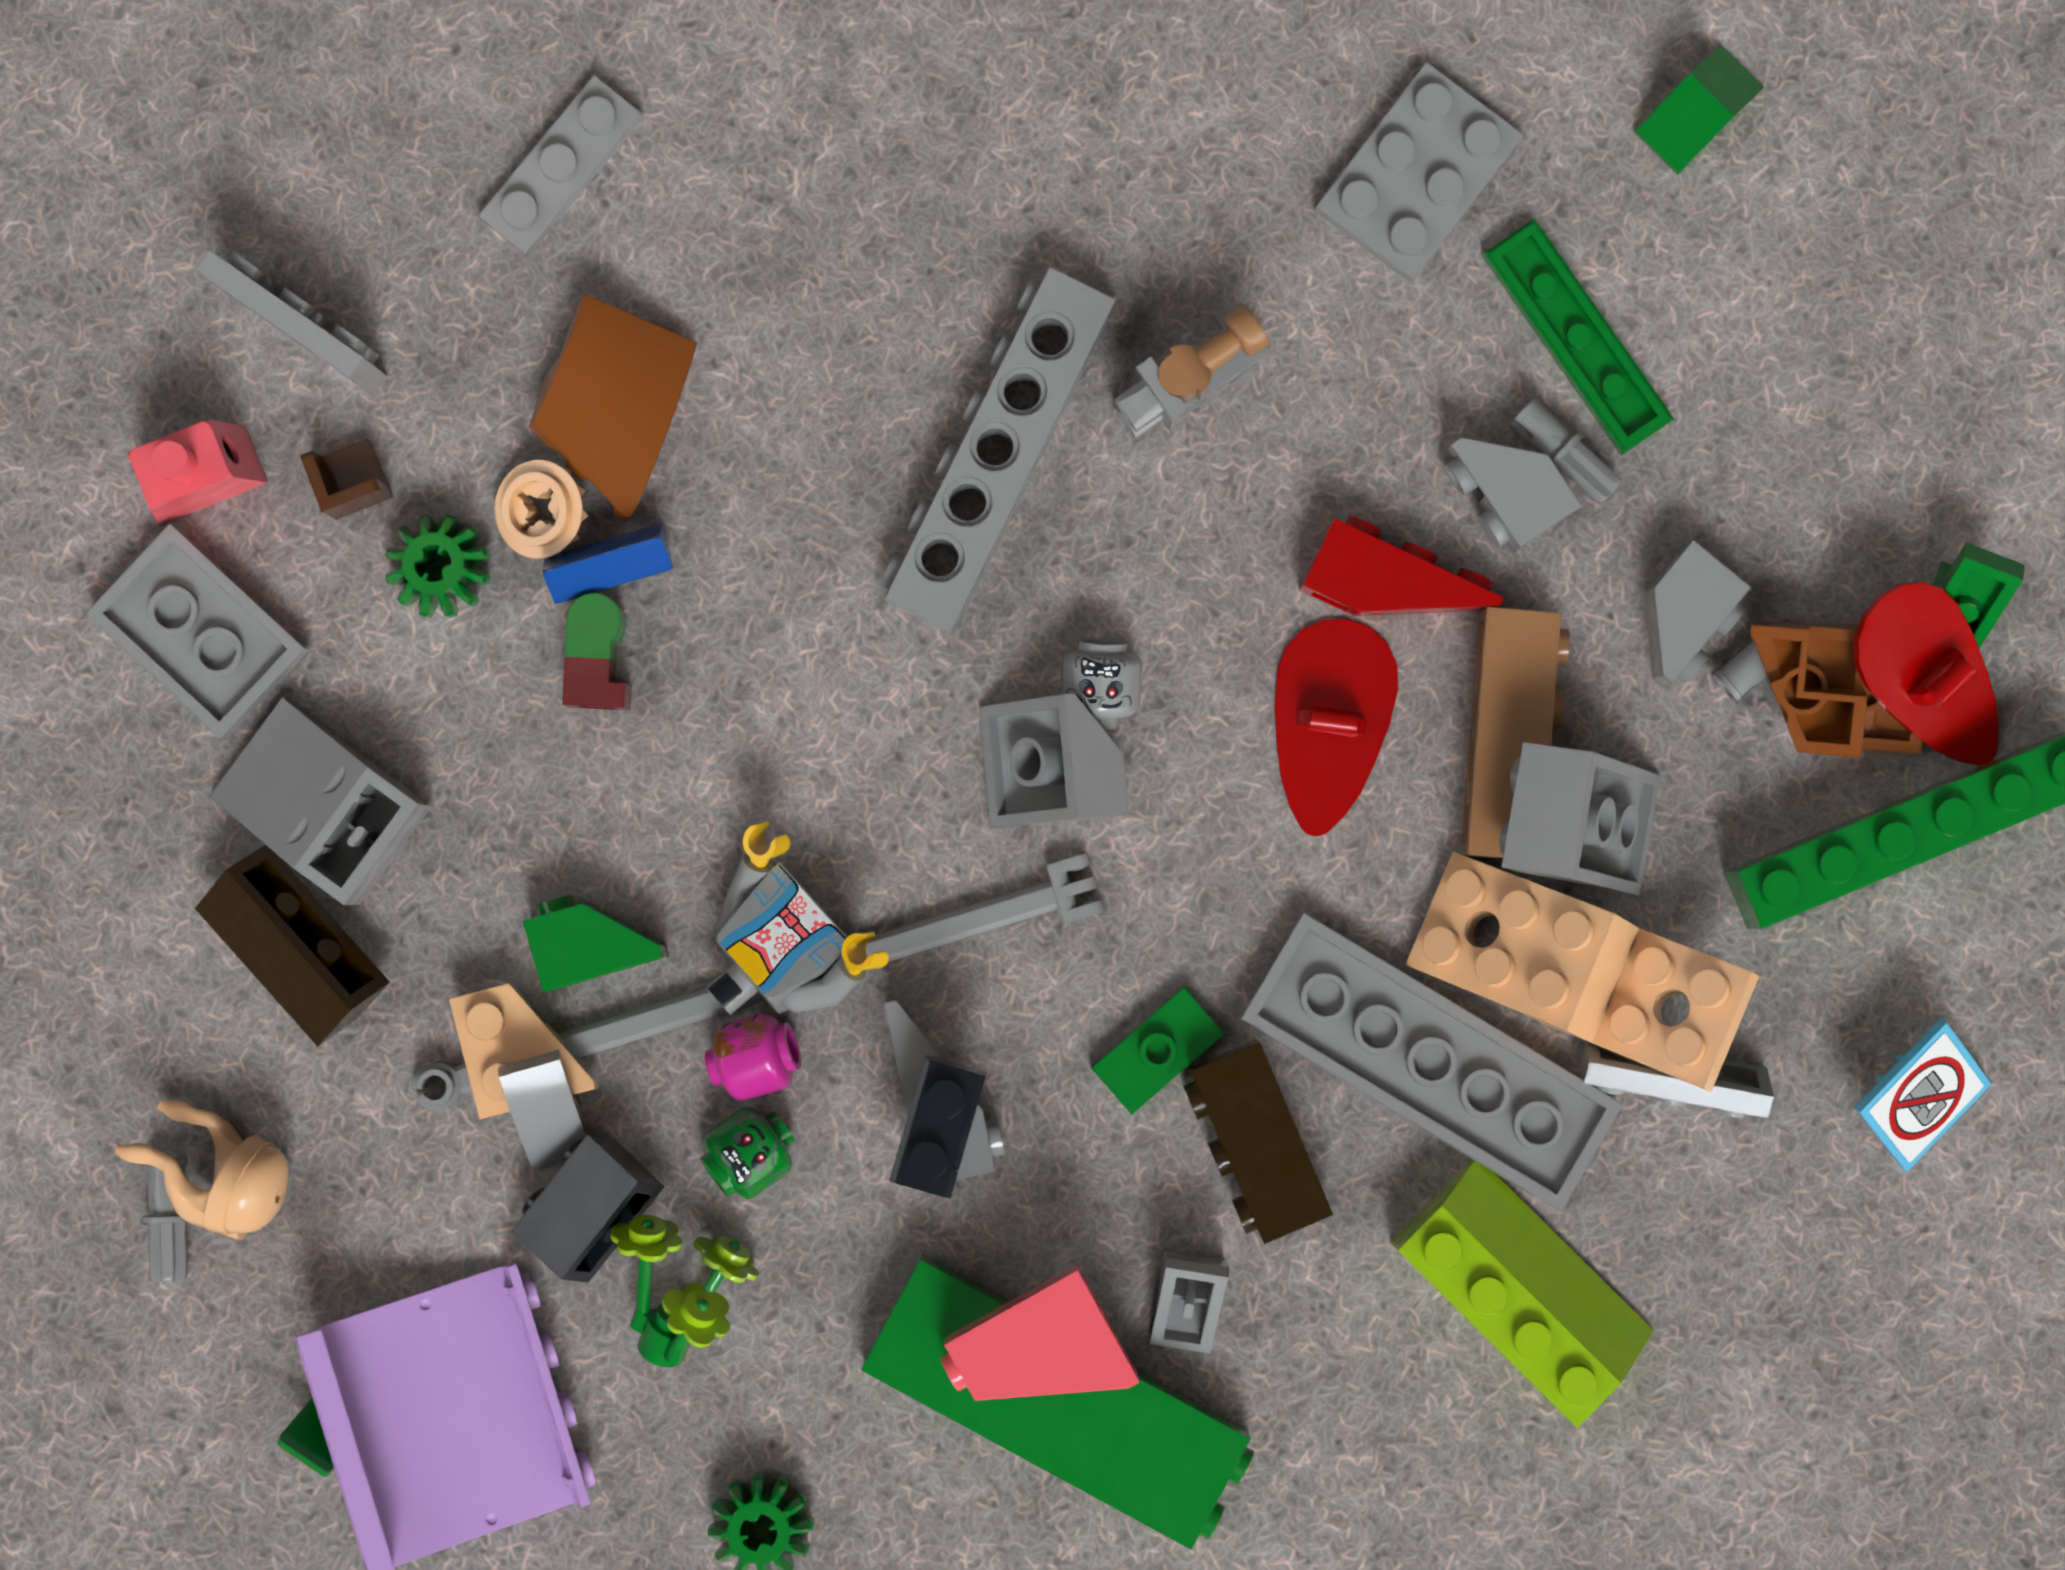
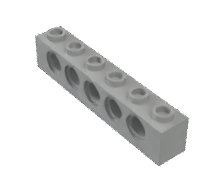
M1049 267L1042 282L1035 278L1030 280L1017 308V311L1024 314L1025 317L1015 337L1005 332L989 365L998 371L988 391L978 387L966 408L962 421L970 424V428L961 446L952 442L948 445L935 472V476L943 479V482L933 501L925 497L920 501L908 526V531L916 534L906 556L896 552L884 573L880 585L889 589L884 598L888 605L951 636L954 635L1115 310L1116 299ZM1044 327H1055L1065 334L1068 342L1061 352L1054 355H1045L1034 347L1032 343L1033 336ZM1027 381L1037 387L1041 396L1034 407L1027 410H1017L1011 407L1005 399L1007 389L1015 382ZM994 435L1006 438L1013 447V453L1009 460L996 466L983 462L977 453L980 443L985 438ZM964 490L976 491L986 501L984 512L978 518L971 521L958 519L950 510L954 496ZM947 545L957 552L958 564L950 574L935 576L926 571L923 566V559L931 547Z

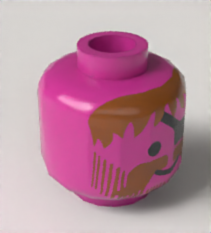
M765 1012L718 1026L713 1037V1049L705 1051V1065L714 1086L723 1084L730 1096L738 1101H744L788 1087L792 1082L793 1072L801 1068V1055L797 1038L791 1025L788 1022L780 1023L774 1015Z

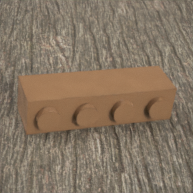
M1486 607L1479 613L1461 855L1503 859V855L1500 852L1499 839L1502 826L1507 819H1510L1514 796L1510 787L1512 766L1515 760L1521 756L1523 742L1551 746L1553 726H1562L1565 711V691L1556 689L1557 666H1565L1567 664L1570 647L1569 629L1560 628L1562 613Z

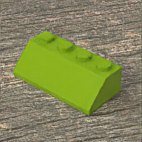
M1474 1160L1391 1242L1576 1428L1623 1382L1654 1331L1494 1172Z

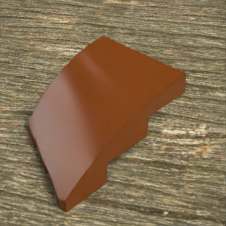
M585 294L576 305L561 356L545 374L529 428L550 449L556 450L563 456L567 467L581 481L588 479L614 506L612 513L619 520L627 523L634 515L662 448L690 369L697 342Z
M1751 623V637L1798 753L1861 758L1863 749L1921 755L1922 741L1912 735L1883 709L1862 683L1854 663V637L1859 624Z

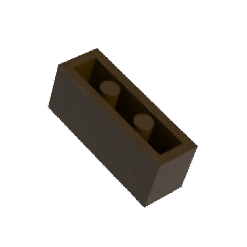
M267 845L262 846L226 869L195 907V910L317 1047L355 1021L390 983L319 901Z
M1253 1040L1188 1068L1194 1081L1184 1085V1090L1197 1120L1209 1116L1218 1138L1207 1144L1221 1177L1233 1173L1242 1193V1196L1233 1199L1232 1203L1245 1233L1249 1234L1257 1230L1261 1240L1266 1244L1332 1216V1210L1260 1042Z

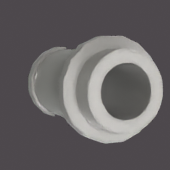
M1754 642L1749 644L1720 670H1716L1712 674L1715 682L1736 704L1743 701L1747 694L1768 678Z

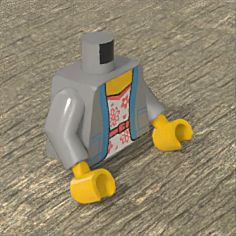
M769 821L752 825L745 831L743 847L746 854L743 855L733 876L718 919L719 932L715 941L733 964L706 988L729 1015L733 1014L757 992L763 996L778 1014L787 1010L802 1013L836 1007L865 978L866 970L880 969L886 966L889 961L886 951L874 952L867 957L866 946L869 940L875 937V932L853 933L847 937L780 862L772 868L773 864L770 859L785 854L791 842L789 837L783 834L775 837L770 847H768L764 840V834L770 825Z

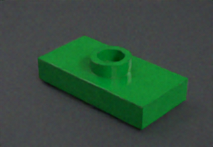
M1182 987L1096 1062L1091 1069L1132 1115L1225 1033L1191 994Z

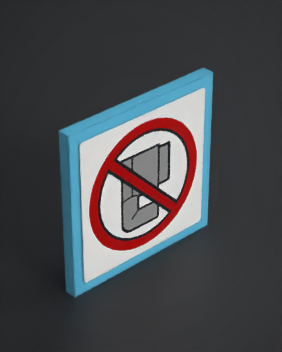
M1942 1018L1905 1055L1897 1054L1895 1059L1898 1062L1884 1077L1880 1074L1876 1076L1877 1084L1854 1107L1889 1154L1906 1172L1992 1084L1949 1024Z

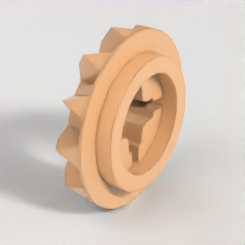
M531 460L516 466L503 479L495 499V520L502 538L514 551L523 556L537 559L560 556L569 544L580 540L577 532L581 522L588 517L587 513L583 510L581 498L586 490L576 484L571 476L572 470L547 460ZM528 496L538 499H548L550 497L551 501L549 502L548 509L553 514L552 518L556 520L555 523L547 520L536 522L535 519L539 511L533 505L534 501Z

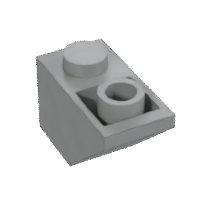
M1462 437L1445 450V454L1450 462L1444 465L1447 476L1461 495L1465 496L1471 492L1484 510V513L1478 516V520L1487 536L1497 547L1506 543L1513 553L1582 507L1547 454Z
M1694 540L1681 547L1644 592L1653 680L1662 687L1674 683L1677 678L1686 683L1708 658V654L1701 648L1714 632L1718 631L1721 635H1726L1747 610V607L1740 601L1751 589V586Z

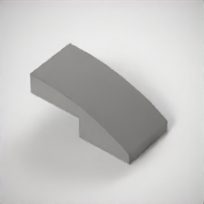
M559 1049L498 1067L499 1080L532 1169L536 1170L559 1163L567 1149L578 1140L584 1139L588 1134L576 1096L572 1093Z

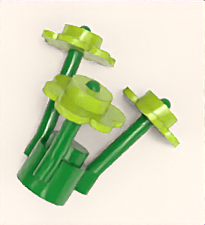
M642 1215L633 1218L629 1224L623 1223L612 1227L610 1238L617 1244L618 1253L623 1256L637 1255L639 1258L636 1309L630 1322V1327L641 1333L637 1344L638 1351L645 1360L653 1365L672 1368L683 1362L690 1344L695 1347L705 1348L711 1345L715 1337H724L730 1330V1323L725 1318L729 1311V1304L724 1296L716 1292L724 1277L736 1283H744L746 1279L755 1281L759 1272L753 1266L755 1261L750 1256L749 1249L740 1241L723 1235L713 1237L712 1240L699 1236L695 1239L693 1246L702 1254L701 1260L703 1263L713 1269L702 1287L698 1283L690 1282L686 1284L683 1290L670 1289L663 1296L662 1303L652 1310L650 1309L652 1262L665 1259L667 1252L680 1250L682 1239L678 1236L679 1228L676 1223L662 1220L653 1215Z

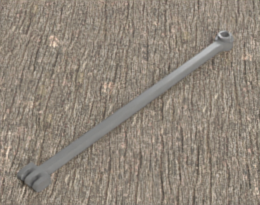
M1084 853L1046 865L1050 877L1049 881L875 934V937L867 943V957L874 952L886 951L889 956V963L1059 909L1064 924L1105 912L1102 900H1091L1079 907L1076 902V894L1098 888L1095 877L1071 883L1067 873L1068 871L1084 869L1090 865L1088 854ZM704 987L557 1034L564 1041L563 1044L576 1059H580L727 1013V1011L708 989ZM757 992L738 1009L766 1000ZM437 1061L424 1065L417 1071L412 1082V1089L426 1088V1082L432 1075L439 1076L445 1081L446 1092L440 1099L431 1097L427 1092L415 1098L421 1107L429 1111H442L451 1108L459 1102L462 1095L472 1092L465 1062L452 1065L448 1062Z

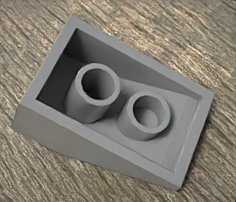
M1523 742L1521 756L1515 760L1510 775V787L1514 796L1510 819L1505 821L1500 833L1499 847L1503 855L1501 867L1526 874L1640 896L1661 775L1596 752Z

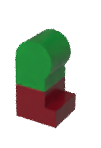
M598 593L585 594L576 599L569 608L566 623L562 705L566 707L631 710L632 686L627 683L615 682L617 644L625 635L627 627L626 615L621 606L606 595Z

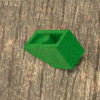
M572 895L535 905L538 916L523 921L543 993L669 957L666 944L591 903H581L574 906Z

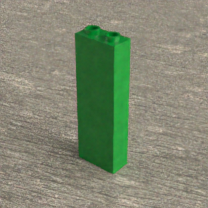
M922 1253L870 1349L861 1371L1192 1550L1199 1535L1206 1539L1210 1538L1225 1508L1224 1505L1217 1502L1229 1480L1238 1484L1252 1460L1254 1450L1247 1447L1251 1440L1247 1429L1138 1370L1140 1382L1129 1389L975 1401L967 1387L960 1391L955 1389L941 1363L940 1358L948 1354L944 1346L945 1338L949 1334L1007 1303L1009 1300Z

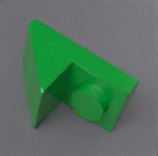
M1967 542L1953 564L1941 561L1932 585L1942 588L1957 602L1974 634L1979 649L2022 583L2025 565Z

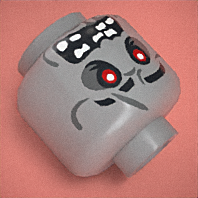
M1084 638L1078 640V648L1068 651L1063 656L1060 694L1075 693L1104 730L1116 729L1117 718L1129 717L1139 708L1141 660L1134 653L1127 651L1128 643L1126 641L1106 638Z

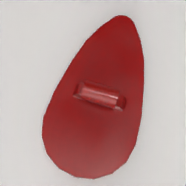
M1920 581L1895 584L1876 596L1862 614L1854 637V663L1862 683L1883 709L1932 750L1963 763L1977 766L1989 763L1996 755L1998 749L1999 724L1996 699L1974 634L1957 602L1942 588Z
M1349 619L1322 620L1302 629L1285 647L1277 669L1274 707L1281 782L1289 807L1300 828L1311 836H1322L1328 833L1347 814L1361 794L1389 728L1398 693V667L1387 642L1370 627Z

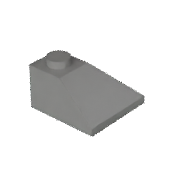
M1075 693L979 707L990 829L1129 815L1123 752Z

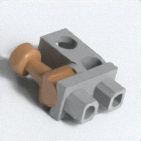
M1234 301L1214 315L1213 324L1219 331L1214 337L1195 348L1190 345L1179 344L1169 348L1168 356L1161 362L1159 370L1152 357H1149L1136 367V384L1115 399L1117 405L1115 411L1136 440L1162 421L1171 432L1186 421L1187 412L1200 407L1268 359L1270 350L1267 346L1270 345V341L1259 322L1243 303L1238 306Z

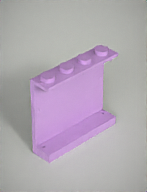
M508 1263L294 1335L365 1570H395L394 1567L570 1504L577 1503L581 1507L591 1504L586 1488L595 1485L594 1474L585 1450L574 1451L568 1432L569 1428L577 1426L574 1409L566 1390L556 1393L549 1370L559 1366L556 1351L548 1331L538 1334L531 1312L532 1309L540 1307L538 1293L530 1272L520 1274L517 1264Z

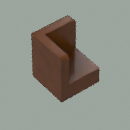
M364 439L324 456H320L314 451L300 455L321 512L336 520L393 498L373 444L369 439Z

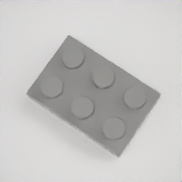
M1426 62L1316 206L1315 212L1412 284L1521 141L1524 134Z
M208 250L195 268V271L371 395L376 393L387 375L373 365L379 354L337 323L334 324L329 333L325 331L324 328L329 320L284 287L279 296H275L274 293L280 285L235 252L231 254L226 262L211 250Z
M170 523L85 613L214 734L224 740H227L309 651L300 640L177 526Z

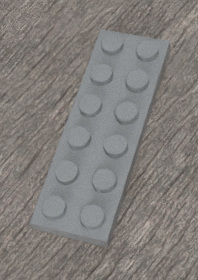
M1302 913L1239 1018L1242 1022L1561 1212L1623 1106L1621 1102L1592 1085L1584 1084L1581 1078L1305 913Z

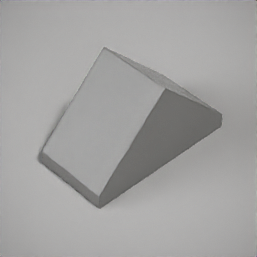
M1164 1249L1149 1344L1207 1354L1211 1353L1229 1277V1266L1225 1258Z

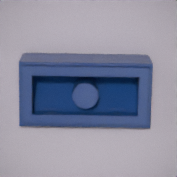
M658 523L562 552L560 556L547 557L544 560L542 572L553 601L557 604L585 594L595 593L671 570L673 565L663 523Z

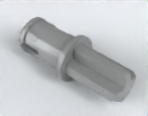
M1535 397L1517 415L1509 427L1515 430L1524 440H1527L1539 453L1547 454L1554 465L1558 466L1592 499L1598 503H1603L1619 487L1621 483L1619 476L1581 442L1585 436L1583 432L1574 433L1566 424H1563L1551 413L1552 411L1539 398Z
M175 1158L185 1175L187 1158ZM146 1164L148 1167V1215L142 1216V1222L149 1225V1277L152 1281L159 1283L178 1282L186 1279L188 1275L187 1221L181 1218L173 1209L166 1193L163 1171Z

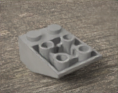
M283 697L209 796L293 869L343 905H360L432 807Z

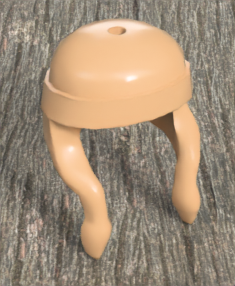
M162 1100L159 1102L157 1109L172 1120L208 1128L215 1146V1168L211 1189L201 1190L184 1175L174 1157L150 1145L134 1143L118 1145L115 1148L116 1155L125 1161L152 1165L163 1171L166 1193L174 1211L181 1218L192 1225L205 1228L207 1231L220 1233L237 1240L244 1239L247 1233L259 1231L272 1221L279 1212L288 1189V1160L280 1148L275 1146L273 1141L257 1134L243 1140L233 1125L217 1113L192 1107L189 1103L180 1100Z

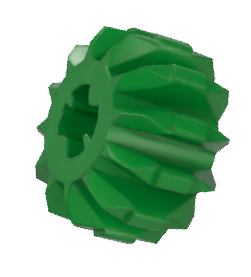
M427 514L421 515L418 522L421 535L417 536L413 531L402 526L397 531V534L408 544L405 551L397 548L387 549L385 556L397 563H402V568L391 570L385 576L386 581L391 585L406 584L400 591L397 600L400 604L407 607L419 599V615L431 618L436 612L439 603L444 615L453 618L458 615L456 596H459L471 606H475L479 602L478 596L467 587L471 581L481 585H488L490 583L491 576L481 570L474 569L473 565L486 562L491 558V554L485 547L470 549L477 541L479 532L472 526H468L457 534L458 519L456 517L446 514L441 520L437 531L432 517ZM436 552L448 560L451 559V565L442 568L443 579L439 581L438 578L425 573V567L434 564L433 554Z
M762 1472L754 1473L751 1481V1494L739 1480L732 1481L728 1486V1491L733 1502L717 1498L712 1506V1511L724 1520L711 1523L707 1530L708 1536L711 1538L728 1539L716 1550V1559L721 1562L736 1554L739 1560L734 1570H747L750 1563L756 1564L757 1570H771V1561L779 1570H793L794 1562L790 1553L805 1556L810 1548V1543L799 1534L813 1530L815 1525L814 1517L793 1515L806 1504V1495L801 1492L795 1494L788 1501L782 1498L789 1483V1480L783 1476L776 1481L772 1492L766 1491V1479ZM761 1514L766 1515L772 1519L769 1530L777 1529V1535L767 1532L762 1540L755 1539L750 1535L753 1525H745V1519L750 1522H756Z

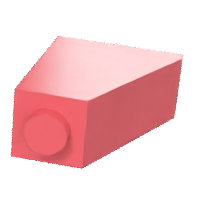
M1078 1264L1069 1267L946 1336L944 1346L948 1354L940 1358L955 1389L960 1391L967 1387L975 1401L1129 1389L1140 1382L1137 1370Z

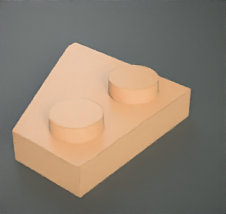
M513 983L449 999L479 1120L510 1112L499 1080L498 1067L558 1049L573 1095L599 1088L597 1079L590 1071L585 1070L565 1047L564 1041L548 1023H545L532 1009V1004Z

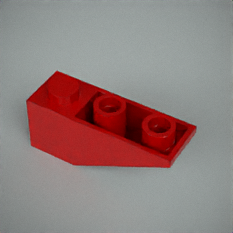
M1350 515L1345 523L1336 518L1331 522L1299 591L1354 617L1481 611L1486 607H1499L1504 598L1490 591L1494 584L1490 579L1465 568H1460L1458 574L1455 575L1436 566L1435 562L1438 556L1431 551L1410 542H1404L1401 549L1379 539L1382 532L1380 528Z

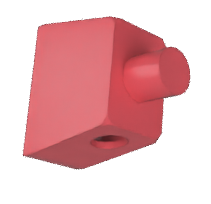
M209 419L134 448L127 453L147 505L159 526L268 483L246 426ZM226 447H229L233 456V461L227 455L225 451Z

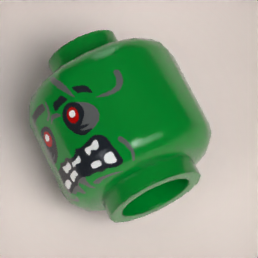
M742 1107L705 1135L703 1142L706 1153L700 1157V1161L716 1185L728 1198L737 1193L742 1198L753 1199L791 1170L792 1159L786 1147L792 1144L795 1139L785 1123L774 1111L764 1117L758 1110L752 1107Z

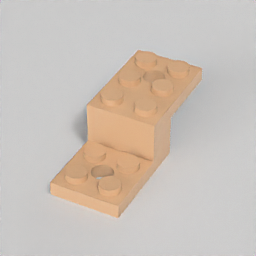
M1452 852L1405 964L1429 976L1518 1011L1554 1029L1709 1092H1712L1759 979V975L1750 970L1640 929L1615 913L1456 852ZM1496 916L1500 926L1498 937L1491 945L1478 947L1474 940V929L1477 923L1485 917ZM1685 994L1690 1004L1687 1018L1679 1025L1666 1026L1661 1015L1664 1002L1672 995Z

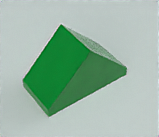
M1720 45L1682 80L1634 133L1678 175L1764 86Z

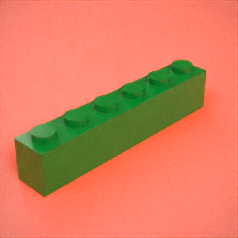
M2065 731L1724 871L1723 873L1746 928L1764 929L2064 805Z

